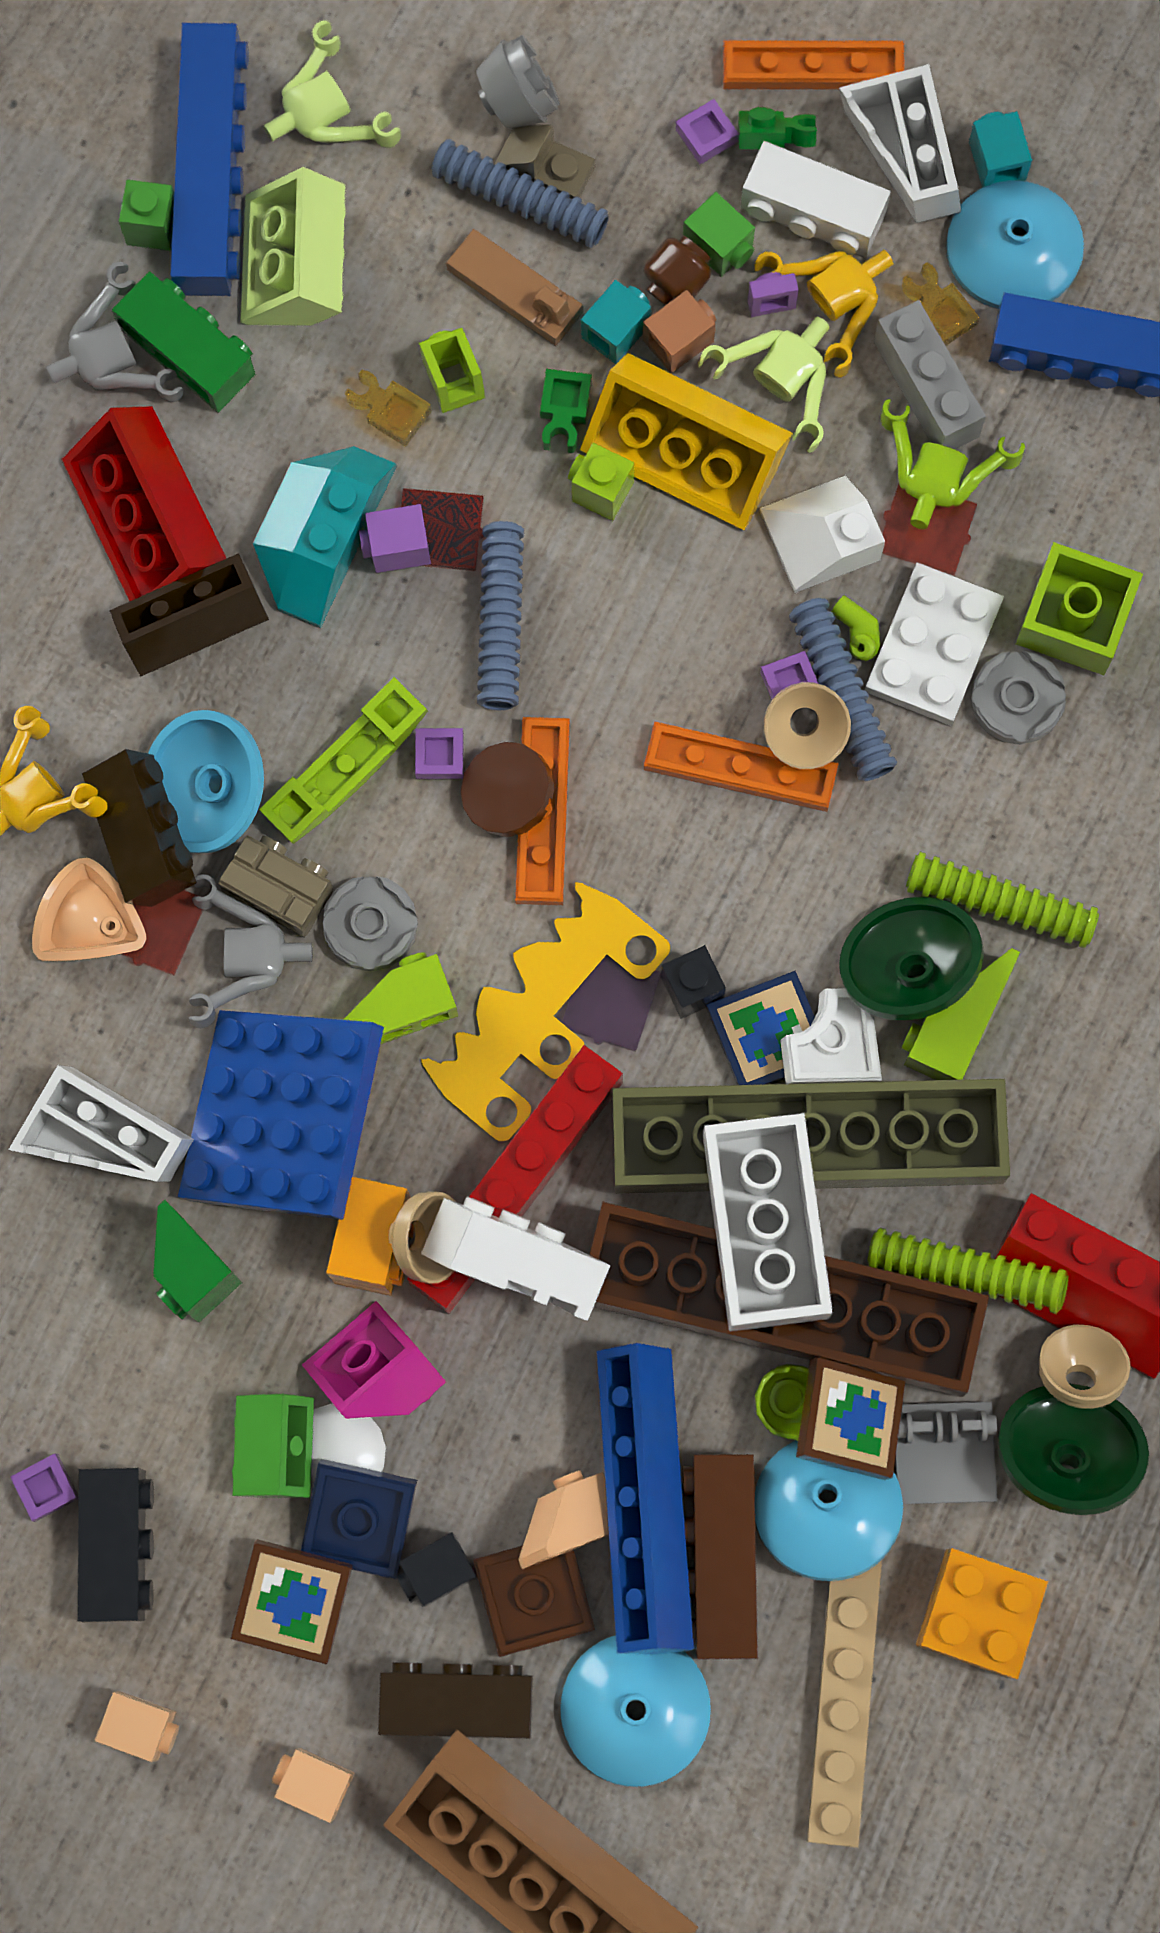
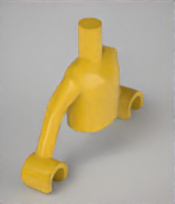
M882 250L861 264L852 255H846L845 252L839 251L813 260L782 264L780 256L776 253L764 252L757 257L754 271H759L763 267H771L775 270L773 272H778L782 275L795 273V276L818 274L807 281V288L821 310L832 321L858 307L839 343L830 345L824 356V362H828L834 357L844 360V363L838 365L834 371V376L841 378L850 370L852 362L851 349L878 300L877 288L873 278L893 266V260L886 250Z
M23 706L16 711L14 724L18 731L0 770V836L11 826L17 830L32 833L40 828L48 819L73 809H79L93 818L100 817L107 810V802L97 796L98 790L87 783L75 786L71 796L63 798L65 794L59 784L36 761L31 762L15 777L30 737L39 740L50 732L49 723L40 718L41 712L32 706Z

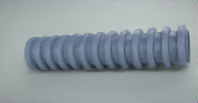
M451 139L443 142L435 154L432 163V175L437 179L444 176L446 183L452 185L457 182L459 189L465 191L467 188H470L471 194L475 196L482 193L484 200L491 202L495 199L497 206L503 208L505 205H508L510 212L517 213L521 211L523 218L529 219L532 216L535 223L541 225L545 222L547 223V228L552 231L559 228L561 235L566 237L572 234V239L576 242H580L583 239L585 240V246L589 248L597 245L604 234L609 216L608 211L603 208L597 211L595 210V205L590 202L583 205L581 198L576 196L570 199L568 192L562 191L559 194L555 186L549 185L546 188L544 187V182L539 179L532 182L530 175L524 173L522 176H519L517 169L512 167L506 170V164L498 162L495 165L493 164V158L486 156L482 159L480 153L475 150L468 153V147L462 144L455 147V141Z
M497 521L483 527V536L487 538L482 542V549L486 553L482 555V564L485 567L481 569V577L485 581L481 583V591L484 595L480 597V604L484 609L480 611V619L484 622L479 625V632L483 635L479 639V647L483 651L478 654V660L483 665L478 667V675L482 679L477 682V688L482 693L477 695V703L490 710H508L519 704V697L514 693L519 690V682L515 679L520 676V669L515 665L520 662V654L516 651L520 649L521 642L516 637L521 634V626L517 623L521 621V612L518 608L522 606V598L518 595L522 593V584L518 581L523 578V570L519 568L523 565V556L519 553L524 550V543L520 540L524 537V528L513 522Z
M825 598L810 599L792 610L789 614L790 621L797 623L795 627L796 635L803 637L800 644L802 648L808 649L806 654L809 662L814 663L812 666L814 674L819 675L818 683L835 691L844 701L849 711L851 732L845 750L848 754H853L850 762L853 767L859 768L856 773L858 780L870 781L891 772L897 765V760L895 757L889 756L892 750L891 746L883 742L886 737L885 732L877 728L880 725L879 718L872 716L875 709L872 704H867L866 702L869 695L867 691L861 690L863 681L860 677H855L858 669L856 665L849 663L852 655L849 651H844L846 641L838 637L841 630L838 625H833L835 616L831 611H827L830 605L828 600Z

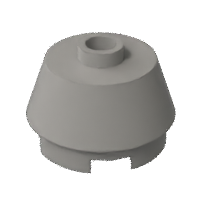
M523 35L509 42L502 39L476 70L482 87L478 92L483 105L491 116L496 114L502 124L508 129L547 122V116L558 109L557 106L560 105L550 77L545 76L539 63L534 58L537 53Z

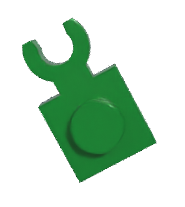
M756 107L750 111H739V149L760 150L764 141L783 149L785 143H792L799 147H815L817 136L816 115L800 114L792 118H784V111H774L767 107Z
M546 369L540 419L552 421L544 427L542 432L544 450H550L551 439L555 435L562 434L568 438V453L573 454L577 447V431L572 423L586 424L592 374Z

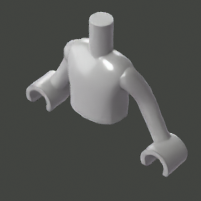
M115 262L107 270L108 284L82 314L70 332L68 342L70 356L46 366L53 383H56L78 373L95 390L114 388L156 389L165 401H178L184 394L183 387H177L171 391L163 389L166 381L172 380L177 376L176 372L172 369H163L157 376L124 372L117 373L136 365V361L117 320L90 330L117 294L125 296L136 285L134 280H128L121 284L115 282V278L119 274L126 273L129 270L126 263Z
M202 874L195 877L197 883L194 886L198 888L208 887L212 890L207 896L192 898L195 906L204 910L217 906L256 927L225 928L224 976L225 978H246L234 982L209 997L201 993L193 995L189 999L191 1005L208 1007V1011L203 1016H191L188 1018L190 1023L196 1028H206L211 1025L215 1020V1009L247 993L275 985L277 978L282 973L284 962H312L313 959L312 943H285L283 932L275 920L220 892L214 879L209 875Z

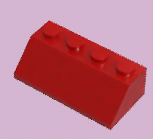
M153 406L110 408L61 459L129 601L227 559Z
M1030 1193L1021 1204L993 1259L1002 1255L1006 1257V1262H1012L1015 1258L1020 1259L1021 1265L1027 1266L1029 1262H1033L1036 1264V1268L1041 1270L1045 1265L1050 1266L1051 1272L1057 1273L1059 1269L1066 1270L1068 1286L1063 1306L1056 1314L1051 1313L1047 1306H1044L1042 1310L1035 1309L1034 1303H1028L1026 1307L1020 1306L1017 1299H1013L1011 1303L1058 1329L1070 1325H1090L1110 1333L1126 1349L1130 1359V1368L1154 1380L1160 1372V1262Z

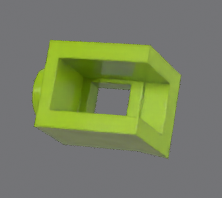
M462 327L453 331L437 332L430 336L428 340L419 343L422 361L436 393L442 413L485 399L482 373ZM460 364L465 377L446 384L440 370Z

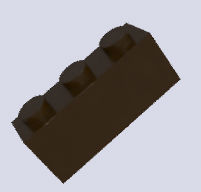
M239 553L109 610L122 644L140 677L269 620Z
M125 749L82 773L84 782L95 787L98 790L97 796L107 802L105 813L96 818L125 903L153 907L197 883L192 870V856L183 844L177 826V812L169 802L162 782L163 771L152 754Z
M392 1662V1672H380L378 1735L451 1737L458 1730L466 1737L531 1739L533 1676L523 1675V1665H493L492 1675L472 1674L473 1664L443 1663L442 1673H422V1663Z

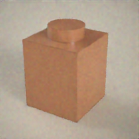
M686 290L643 322V341L672 374L714 343L716 317L705 301L702 299L696 301Z

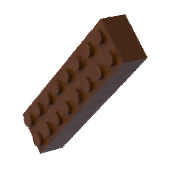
M602 1202L590 1256L609 1264L610 1268L594 1304L595 1308L807 1360L819 1357L904 1380L905 1384L958 1397H963L968 1393L989 1295L825 1256L832 1305V1314L829 1319L729 1331L716 1230Z

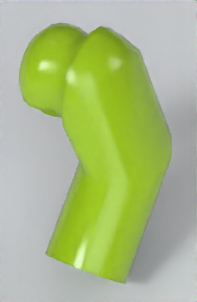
M843 595L831 612L834 613L837 619L850 627L849 650L853 657L864 661L873 659L880 648L879 622L876 617Z

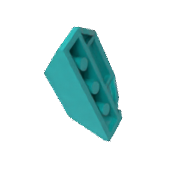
M355 446L291 462L253 542L278 611L316 627H322L361 544L359 531L368 529L365 513L377 510L395 472L396 463Z

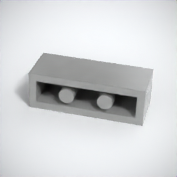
M918 300L879 319L874 344L930 442L957 449L979 438L986 415L921 302Z

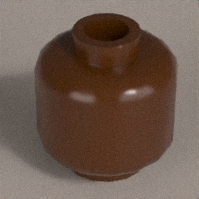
M684 235L680 240L667 238L644 266L645 276L651 282L646 290L664 305H667L686 290L695 298L711 277V269L707 264L711 257Z

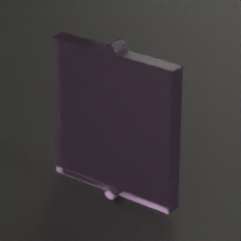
M606 955L571 995L562 1023L574 1033L593 1038L594 1043L597 1045L606 1042L636 1052L661 972L655 970L648 978L637 979Z

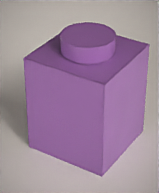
M421 504L365 513L368 529L359 531L364 559L372 557L376 573L431 564Z

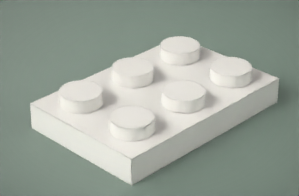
M917 562L871 672L865 691L870 695L952 726L1004 596Z

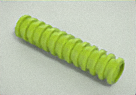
M921 851L914 858L906 883V887H908L907 892L913 894L914 890L922 892L921 897H928L929 894L934 895L938 899L949 900L950 903L956 906L958 903L965 905L964 910L968 912L972 908L979 910L978 915L985 916L987 912L993 914V920L996 921L1003 917L1007 919V924L1013 926L1015 922L1021 923V928L1024 930H1028L1029 926L1036 928V933L1040 935L1044 931L1050 932V938L1056 939L1059 935L1064 937V942L1068 944L1075 940L1079 942L1078 945L1081 948H1085L1092 940L1099 918L1097 907L1091 906L1090 910L1083 908L1084 905L1081 902L1072 905L1069 904V898L1066 897L1059 901L1054 899L1055 894L1049 892L1047 896L1040 894V889L1034 888L1031 892L1026 890V885L1022 883L1015 887L1011 885L1012 881L1009 879H1005L1003 883L997 881V875L994 874L987 878L983 876V871L981 870L971 873L968 872V866L962 865L961 869L954 867V862L950 860L947 864L940 863V857L934 856L931 860L925 858L926 853Z
M879 1228L874 1233L868 1252L869 1267L884 1268V1270L890 1272L897 1271L899 1274L906 1276L914 1275L915 1278L919 1279L927 1278L935 1283L944 1282V1285L952 1287L957 1285L960 1289L964 1290L974 1289V1292L980 1294L987 1292L991 1299L1004 1296V1301L1011 1303L1013 1299H1017L1020 1306L1026 1307L1028 1303H1034L1035 1309L1042 1310L1044 1306H1047L1050 1312L1055 1314L1063 1306L1068 1286L1067 1272L1063 1269H1059L1057 1273L1051 1272V1267L1046 1265L1042 1270L1037 1269L1036 1264L1033 1262H1029L1027 1266L1021 1265L1020 1259L1014 1258L1012 1262H1006V1257L1002 1255L993 1259L989 1252H983L980 1256L976 1255L975 1249L969 1248L966 1252H963L959 1245H953L950 1249L946 1248V1243L941 1241L937 1245H932L931 1240L928 1238H924L919 1242L915 1235L910 1234L907 1238H902L901 1232L894 1231L892 1235H889L885 1228Z

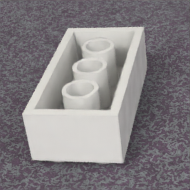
M804 1113L704 1126L703 1142L729 1331L829 1319L832 1314V1305Z

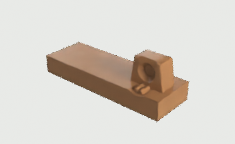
M475 229L470 232L446 262L447 271L555 346L558 345L583 313V304L564 293L556 285Z

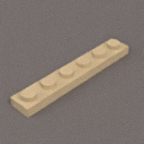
M882 1560L861 1575L845 1580L829 1581L807 1831V1842L859 1847Z

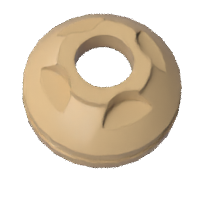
M800 682L781 690L772 699L764 718V734L771 751L780 761L799 769H814L833 761L843 751L851 732V719L844 701L832 689L814 682ZM799 708H810L817 714V725L808 734H798L791 729V716Z
M426 1192L412 1196L403 1205L395 1221L390 1225L389 1243L392 1244V1250L399 1267L410 1279L430 1284L439 1283L446 1280L454 1272V1270L421 1254L443 1199L446 1198L456 1202L445 1193ZM412 1222L415 1228V1240L408 1249V1233L410 1223Z
M1070 1325L1054 1331L1042 1345L1039 1357V1374L1043 1385L1059 1401L1077 1408L1093 1409L1113 1402L1120 1396L1126 1386L1131 1369L1129 1356L1120 1341L1110 1333L1090 1325ZM1072 1372L1086 1373L1092 1378L1094 1386L1088 1390L1075 1389L1069 1385L1066 1376Z

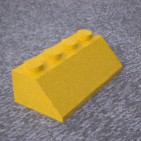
M627 353L609 371L580 450L587 453L592 443L610 450L635 463L634 477L745 530L778 470L793 433Z

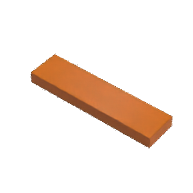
M724 40L723 89H839L843 86L904 71V41Z
M523 717L522 744L544 758L552 770L555 788L553 798H549V803L545 808L547 813L542 821L528 832L518 835L516 904L563 905L570 718Z
M654 722L644 770L827 812L839 763L830 762L814 769H799L780 761L771 751L770 747Z

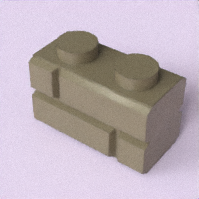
M247 835L219 880L218 884L222 892L270 916L280 925L305 938L332 894L333 887L330 880L326 879L328 871L307 858H304L301 864L286 857L287 849L268 836L263 835L260 841Z

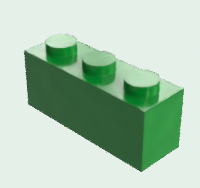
M149 271L112 308L115 320L118 321L121 330L163 367L174 370L177 374V379L219 413L256 375L251 360L253 353L240 338L235 335L228 338L217 329L219 327L218 322L206 309L199 306L195 310L184 300L186 296L172 280L165 278L161 281Z

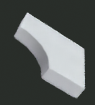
M845 988L824 989L819 993L818 1012L811 1026L803 1032L786 1035L780 1040L786 1084L882 1081L874 1016L860 1008L850 998Z

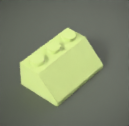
M301 167L245 195L241 323L246 325H314L342 313L343 260L345 254L343 248L344 218L346 214L345 184Z

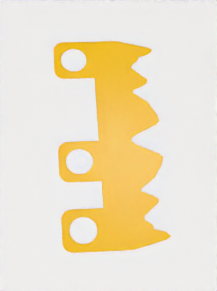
M575 882V890L583 900L581 902L582 916L577 918H556L554 920L555 928L561 941L536 942L522 947L513 953L514 962L525 984V992L513 993L493 987H483L476 1010L480 1035L476 1036L464 1032L456 1033L455 1040L458 1058L455 1061L438 1063L429 1058L421 1059L423 1067L445 1098L497 1141L509 1140L531 1113L529 1102L500 1079V1077L520 1054L550 1078L558 1079L582 1048L584 1042L555 1018L554 1015L602 959L608 955L635 978L646 979L670 953L668 940L619 900L583 883ZM641 935L651 938L656 945L655 958L649 964L642 966L633 964L626 956L627 943L632 938ZM561 1035L569 1041L571 1053L564 1063L551 1065L542 1059L540 1046L546 1037ZM497 1097H507L516 1105V1119L507 1127H496L487 1119V1106Z

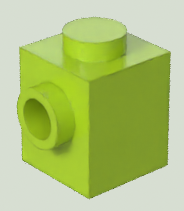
M592 443L586 456L579 454L569 471L568 479L572 481V502L614 521L634 484L635 463Z

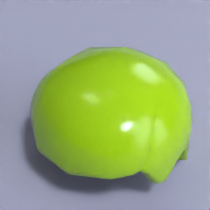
M794 1364L778 1365L762 1377L755 1392L756 1414L766 1429L773 1435L798 1441L809 1368Z

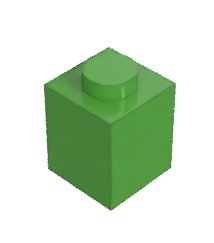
M126 179L119 224L127 245L167 251L172 250L174 191L172 185Z
M717 192L713 193L683 223V235L711 257L707 264L721 277L732 267L735 269L742 267L754 252L755 227Z

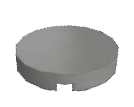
M1011 651L1000 653L985 663L977 675L971 697L974 715L986 733L1002 742L1021 745L1039 741L1053 731L1063 715L1066 703L1064 681L1055 666L1037 653L1028 651L1010 653Z
M364 876L353 878L338 887L325 905L322 923L326 943L336 958L351 968L365 971L389 968L403 959L415 942L418 928L414 903L404 888L388 878L378 876L376 878H364Z

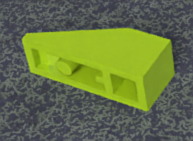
M1013 948L1008 950L979 973L975 983L961 999L947 1009L926 1017L922 1026L912 1023L901 1049L909 1052L904 1066L935 1080H962L1019 957L1020 951Z
M421 952L399 961L400 967L391 970L343 1020L374 1022L383 1026L381 1044L458 1017L457 1007L437 954L427 957L425 952Z

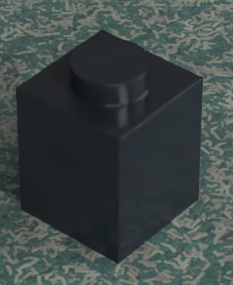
M705 945L661 965L660 977L680 1019L706 1008V1005L724 998L726 987Z
M453 1532L401 1560L399 1563L404 1572L396 1576L410 1603L419 1599L423 1607L429 1606L478 1578Z

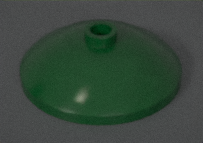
M931 897L900 899L875 909L860 920L852 929L841 950L839 960L840 975L850 998L866 1012L890 1020L920 1019L947 1009L969 991L982 968L984 957L983 942L973 919L955 904Z
M1069 1383L1070 1386L1078 1390H1088L1091 1388ZM1045 1386L1025 1393L1010 1406L1002 1420L998 1436L999 1457L1006 1474L1013 1484L1024 1495L1041 1506L1066 1514H1099L1124 1504L1141 1486L1149 1462V1447L1145 1433L1136 1417L1121 1402L1115 1399L1103 1407L1093 1409L1077 1408L1059 1401L1049 1393ZM1062 1465H1069L1074 1469H1068L1063 1467Z

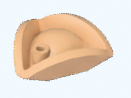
M78 858L65 866L47 888L34 921L32 949L33 953L41 961L82 960L139 950L143 947L147 938L133 904L125 903L119 883L96 861L90 858Z

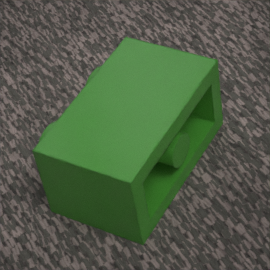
M288 1394L236 1395L232 1496L311 1498L314 1397Z

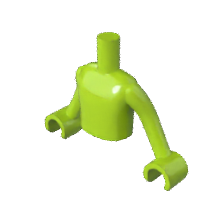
M887 399L883 403L880 421L886 430L894 432L899 485L902 489H905L907 494L918 499L910 520V524L917 529L928 528L935 506L951 507L954 505L957 507L961 505L996 468L1000 466L1003 469H1014L1022 461L1025 444L1021 443L1018 452L1008 453L1003 449L1005 437H1001L995 453L974 468L964 478L962 483L961 478L968 458L963 453L936 443L922 444L917 462L912 468V450L906 427L910 406H906L905 412L902 415L894 416L889 413L891 399Z

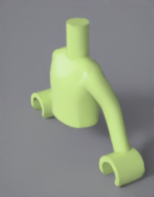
M328 21L318 22L314 26L312 33L315 49L301 71L283 88L282 105L285 113L263 125L271 141H274L296 128L305 138L318 142H346L372 139L385 148L396 146L401 137L400 128L396 127L390 132L381 131L392 122V117L388 112L379 113L374 118L373 125L328 127L351 111L342 91L328 71L313 79L325 57L335 55L341 45L339 36H334L327 41L321 40L330 34L332 27Z
M815 317L801 336L788 330H772L725 350L717 345L708 346L704 349L699 359L698 367H701L706 359L713 358L717 360L720 366L716 370L713 379H718L723 375L728 363L771 347L767 355L756 366L753 374L758 382L768 391L786 402L791 401L798 390L809 381L804 418L799 423L792 439L795 441L801 432H809L814 436L815 441H813L807 452L811 453L817 449L824 433L817 419L826 377V366L823 363V357L815 349V346L830 329L825 320Z

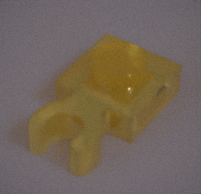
M926 262L922 265L921 274L927 280V284L922 286L916 285L907 275L903 277L902 290L911 300H919L942 341L947 346L977 326L980 317L953 282L943 289L939 287L936 269Z
M361 370L358 374L359 380L368 386L369 390L365 394L358 395L352 390L347 389L345 397L348 404L359 410L370 409L371 411L366 416L368 424L406 447L431 413V404L393 380L386 390H383L379 387L377 378L371 372Z

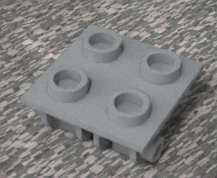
M992 1402L902 1404L896 1449V1477L901 1488L903 1504L997 1502L994 1435H997L996 1415H993Z

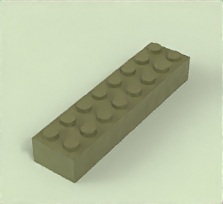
M1005 1079L613 1088L615 1194L710 1191L703 1142L704 1126L804 1113L815 1189L1004 1184L1010 1177Z

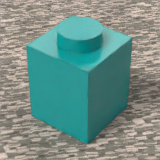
M999 111L991 112L974 121L969 138V146L982 188L1002 181H1027L1032 157L1018 111L1007 114Z
M615 279L581 318V338L613 363L617 364L643 335V322L651 316V306L649 305L648 298L636 287L628 286L627 288Z

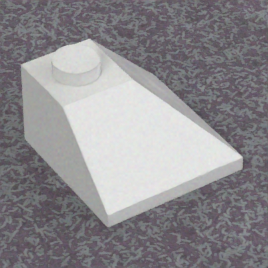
M846 476L761 507L759 510L794 593L881 560L885 544L884 537L867 499Z

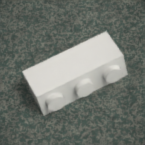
M764 141L744 183L741 208L747 210L752 217L760 221L769 222L773 220L788 226L793 233L800 237H815L828 242L834 249L843 251L846 255L858 254L867 257L886 215L891 191Z

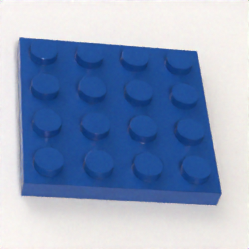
M219 1010L191 1138L194 1140L187 1152L178 1198L191 1202L343 1220L384 1027L374 1022Z

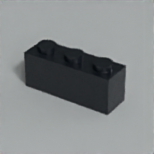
M141 1468L79 1469L77 1622L145 1621V1611L153 1609V1581L145 1580V1560H152L154 1553L153 1530L146 1529V1509H153L154 1483L153 1479H146V1470Z

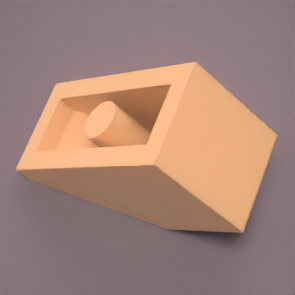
M581 1470L554 1480L553 1483L556 1490L538 1498L519 1556V1563L522 1569L609 1536L606 1483L603 1472L585 1479Z

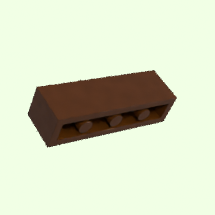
M754 1454L693 1455V1466H683L684 1497L693 1496V1517H684L686 1547H694V1567H688L690 1598H695V1618H692V1632L696 1659H758Z

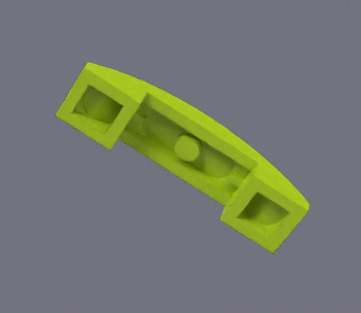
M395 677L361 709L363 715L297 779L291 777L259 809L292 844L308 834L350 798L391 757L428 712Z

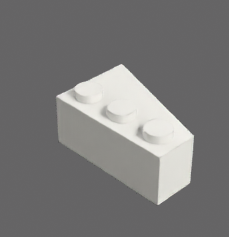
M929 64L840 87L844 112L916 223L961 212L958 186Z
M57 1065L9 1150L156 1182H170L194 1139L77 1069Z
M466 1197L463 1205L446 1198L443 1199L422 1250V1255L449 1269L504 1290L508 1288L531 1296L530 1299L547 1305L548 1302L572 1315L588 1321L610 1268L609 1264L563 1243L565 1233L538 1222L534 1231L528 1228L530 1220L506 1210H502L500 1218L492 1215L494 1207L471 1197Z

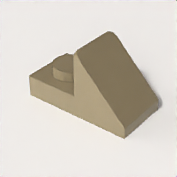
M549 124L513 128L495 162V165L498 162L506 164V170L512 167L517 169L519 176H522L524 173L530 175L532 182L537 179L543 181L546 188L549 185L555 186L559 194L562 191H566L570 194V199L576 196L580 198L595 168L594 158L555 142L553 126Z

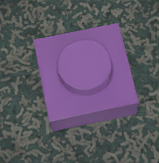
M715 99L676 121V131L700 165L738 143L739 133Z
M771 272L761 275L756 281L749 282L747 301L751 317L796 309L798 286L795 273L782 275L778 272Z
M805 651L762 666L760 671L771 700L781 690L790 685L800 682L818 683Z
M416 728V779H463V728Z
M55 1453L10 1477L33 1522L79 1499L59 1455Z

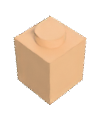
M121 1691L113 1692L95 1742L150 1762L157 1761L160 1758L161 1752L169 1755L176 1740L179 1725L172 1723L176 1711Z
M298 1748L295 1750L293 1757L284 1754L276 1769L272 1783L279 1785V1788L274 1798L331 1823L338 1813L355 1772L307 1750Z

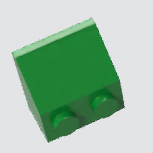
M166 1200L157 1206L153 1277L162 1285V1288L156 1294L182 1320L189 1314L196 1321L200 1322L240 1286L242 1282Z

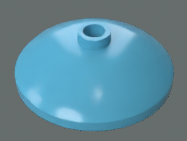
M1011 180L985 186L965 199L961 204V212L955 213L951 220L946 241V251L951 271L961 287L981 303L999 309L1004 292L1047 301H1054L1062 295L1072 284L1079 271L1084 252V239L1078 218L1060 196L1048 188L1032 182ZM1020 227L1027 234L1025 236H1016L1013 234L1012 229Z
M197 710L185 713L171 721L158 734L148 754L154 756V759L159 763L163 771L162 782L168 800L177 812V826L183 844L192 853L219 851L239 839L256 816L264 787V769L260 751L250 732L239 721L227 714L210 710Z
M798 1441L791 1442L779 1450L766 1464L755 1488V1524L764 1546L785 1568L795 1574L813 1580H845L870 1570L891 1550L901 1528L903 1498L895 1473L893 1472V1478L882 1480L796 1457ZM824 1490H831L836 1493L837 1498L834 1502L827 1504L821 1502L818 1496Z
M615 1635L598 1642L577 1660L563 1687L560 1710L562 1727L567 1742L575 1756L588 1770L614 1784L640 1787L663 1782L675 1776L689 1765L705 1741L710 1723L711 1705L706 1681L696 1663L685 1651L656 1655L617 1653ZM632 1700H640L646 1707L645 1715L639 1720H633L626 1714V1706Z

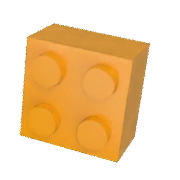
M352 1177L343 1220H338L326 1271L334 1284L388 1296L392 1295L394 1285H403L405 1274L395 1259L392 1244L389 1243V1229L391 1223L395 1221L398 1212L411 1198L407 1188ZM411 1222L408 1238L413 1239L415 1228Z
M953 1548L946 1549L916 1646L1010 1679H1018L1048 1581Z

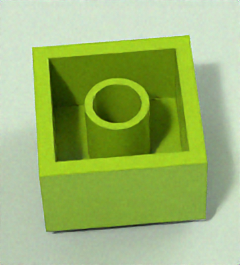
M1053 542L1016 645L1105 675L1113 660L1143 573Z

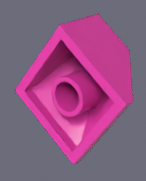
M377 1301L302 1364L304 1369L345 1419L409 1415L446 1383L418 1347Z

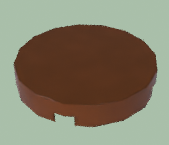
M502 742L488 746L473 758L464 773L460 792L463 809L474 824L490 834L512 837L528 832L542 821L547 813L545 808L549 803V798H553L555 787L552 770L541 755L522 743Z

